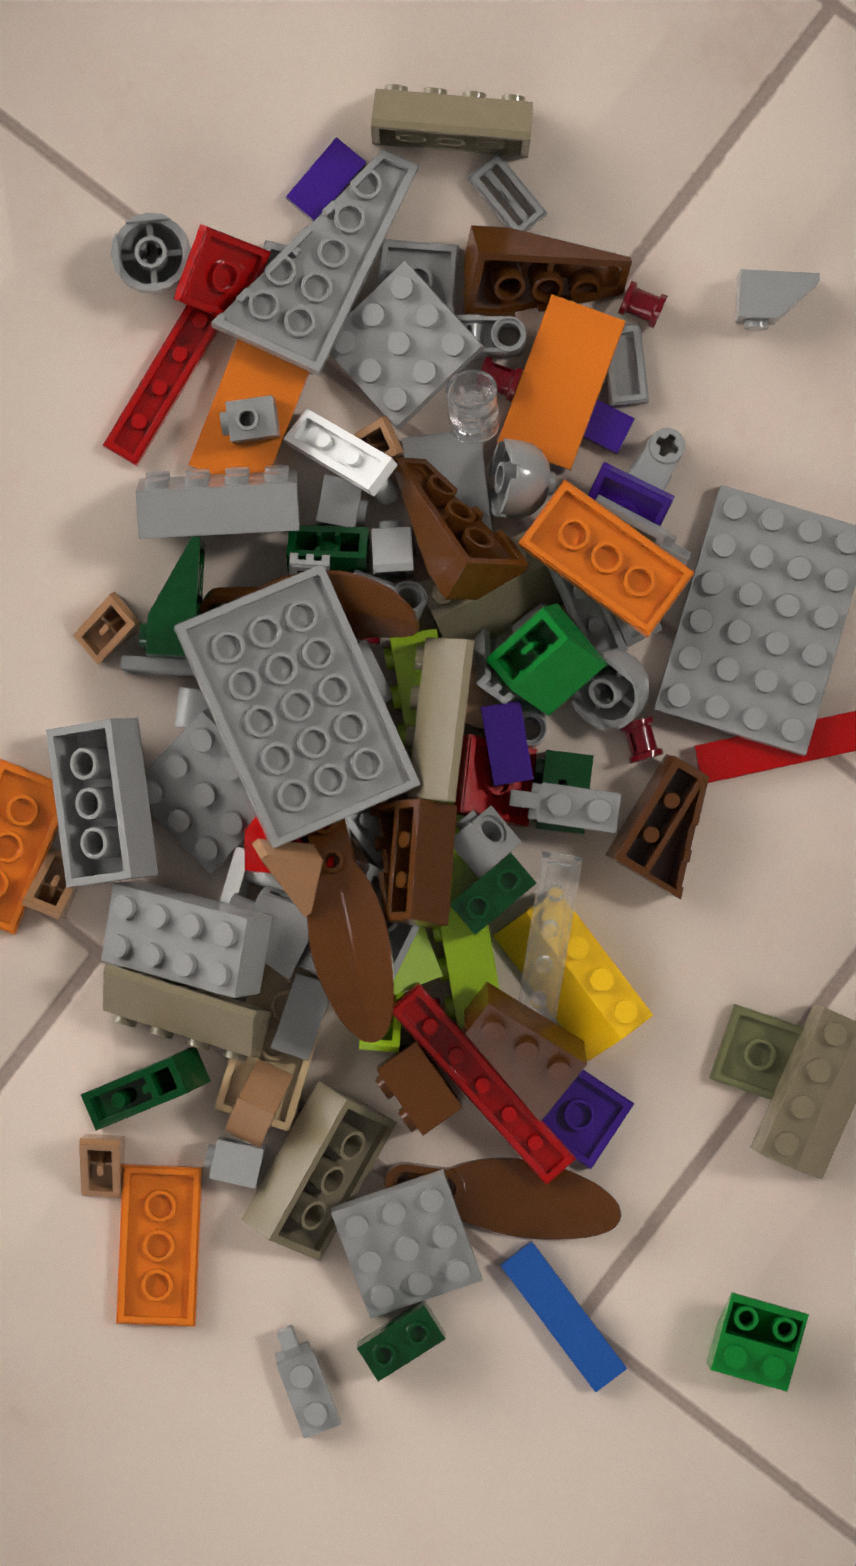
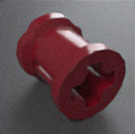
M631 281L618 314L624 315L628 313L647 321L648 327L654 329L668 296L664 294L660 296L654 295L638 288L637 282Z
M486 356L475 389L480 391L483 388L505 395L506 400L512 402L524 369L517 367L513 370L494 363L492 357Z
M652 716L632 721L625 727L620 728V731L625 733L631 756L628 758L630 764L664 754L662 748L657 747L651 727L654 722Z

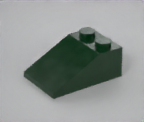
M200 536L191 537L148 612L147 623L140 624L139 647H143V650H146L145 654L149 657L187 659L174 627L177 624L201 615L200 606L203 602L206 544Z

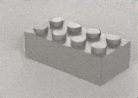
M269 465L265 467V472L249 473V467H231L225 469L226 474L210 475L209 469H192L186 471V476L170 477L169 471L146 473V478L139 479L136 488L139 539L298 531L300 512L297 470L289 471L288 465Z
M138 718L105 719L46 730L66 888L157 876L158 867Z
M141 880L113 883L101 961L233 998L260 994L273 915Z

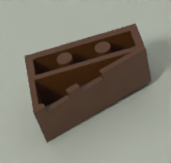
M665 754L605 855L669 895L681 899L684 888L682 884L687 863L690 862L692 854L691 845L696 825L698 826L709 776L677 756Z
M416 798L382 802L370 807L371 816H376L378 821L379 836L374 838L376 851H382L384 872L379 873V881L386 921L417 927L448 926L451 907V879L454 867V839L457 827L456 805Z
M489 982L485 983L464 1010L465 1034L541 1122L587 1065L584 1041Z

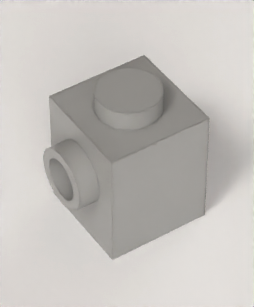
M273 395L225 402L226 412H220L221 429L223 436L230 435L232 443L237 444L281 437L276 399Z
M324 475L316 524L318 526L357 527V523L365 524L369 501L362 500L364 490L341 477Z

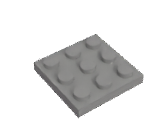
M404 261L348 315L330 355L385 416H388L389 421L400 430L480 354L485 347L412 266Z
M207 708L145 771L150 813L211 874L235 851L236 846L239 847L244 841L245 829L256 817V813L212 713Z
M444 1169L331 1207L333 1220L370 1319L483 1281Z

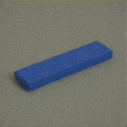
M532 1240L500 1263L502 1269L595 1393L627 1369L626 1365Z

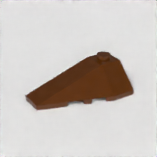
M471 225L464 256L463 314L516 317L515 312L538 308L539 312L546 311L552 294L569 301L573 300L578 304L624 294L632 260L629 256L509 227Z
M394 457L393 460L397 464L394 473L427 572L445 599L478 600L527 570L529 564L511 538L502 530L494 533L482 521L485 514L478 507L470 508L456 497L458 489L426 459Z

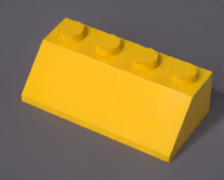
M558 888L553 889L493 935L560 1025L584 1041L586 1059L588 1061L621 1041L654 1016Z

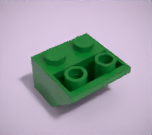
M557 603L540 609L486 658L488 663L512 691L548 716L608 665Z
M731 1292L715 1330L706 1362L709 1369L788 1392L809 1314Z

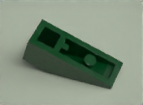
M190 1047L81 1094V1097L97 1131L185 1095L211 1082L197 1048Z

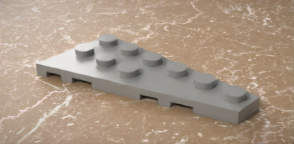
M382 149L350 182V185L322 210V213L310 226H306L267 265L265 271L248 288L246 287L223 313H220L211 322V327L319 376L418 172L419 165Z

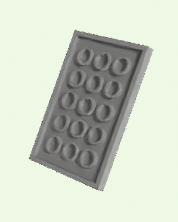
M720 485L653 711L805 756L856 586V525Z
M323 564L175 625L174 630L265 836L273 848L285 845L421 785Z

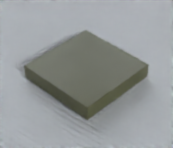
M734 1004L709 1079L772 1100L778 1082L804 1027Z

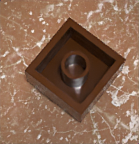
M415 1039L401 1048L399 1053H394L377 1066L379 1075L376 1077L375 1082L388 1100L395 1096L402 1108L399 1109L398 1114L411 1132L418 1129L424 1136L462 1109V1102L426 1051Z

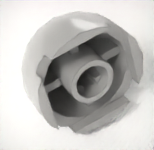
M147 212L131 217L125 222L126 224L120 229L118 234L116 233L112 241L111 257L117 274L127 286L140 293L159 294L173 289L179 284L191 251L186 233L176 222L163 214Z
M504 439V441L498 442L489 470V476L495 475L496 493L488 490L490 511L493 516L524 518L532 515L545 503L547 495L553 494L556 485V474L554 471H550L549 461L543 451L534 444L513 439Z
M607 648L597 652L608 665L574 694L575 699L571 701L574 709L584 721L598 729L604 730L608 727H618L617 729L628 725L642 712L649 698V678L644 666L636 657L625 651Z

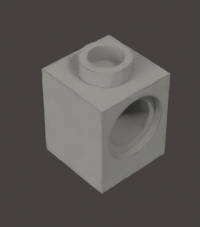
M492 806L488 807L479 816L472 810L456 824L460 832L455 835L454 850L478 878L483 876L522 843Z
M220 1136L217 1139L216 1145L209 1144L204 1167L211 1168L210 1179L256 1189L266 1146L261 1145L259 1148L249 1142Z

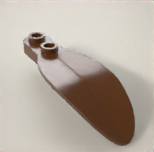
M326 570L355 638H402L413 636L419 631L420 625L415 611L391 588L363 575L345 571ZM297 574L279 577L260 587L213 588L208 591L201 603V614L223 606L224 604L222 603L228 604Z
M347 818L331 824L326 830L319 829L308 834L309 844L315 846L323 860L312 912L307 915L308 937L318 978L338 1018L357 1038L364 1042L375 1043L386 1035L392 1019L394 1008L393 957L387 924L380 902L370 881L356 864ZM332 856H338L340 859L339 864L334 868H328V859Z
M483 1158L463 1162L452 1167L398 1162L388 1169L384 1178L386 1189L397 1185V1179L401 1175H408L412 1180L444 1169L461 1219L476 1227L504 1235L532 1239L588 1238L611 1231L621 1220V1209L618 1202L597 1183L564 1169L546 1185L523 1159Z

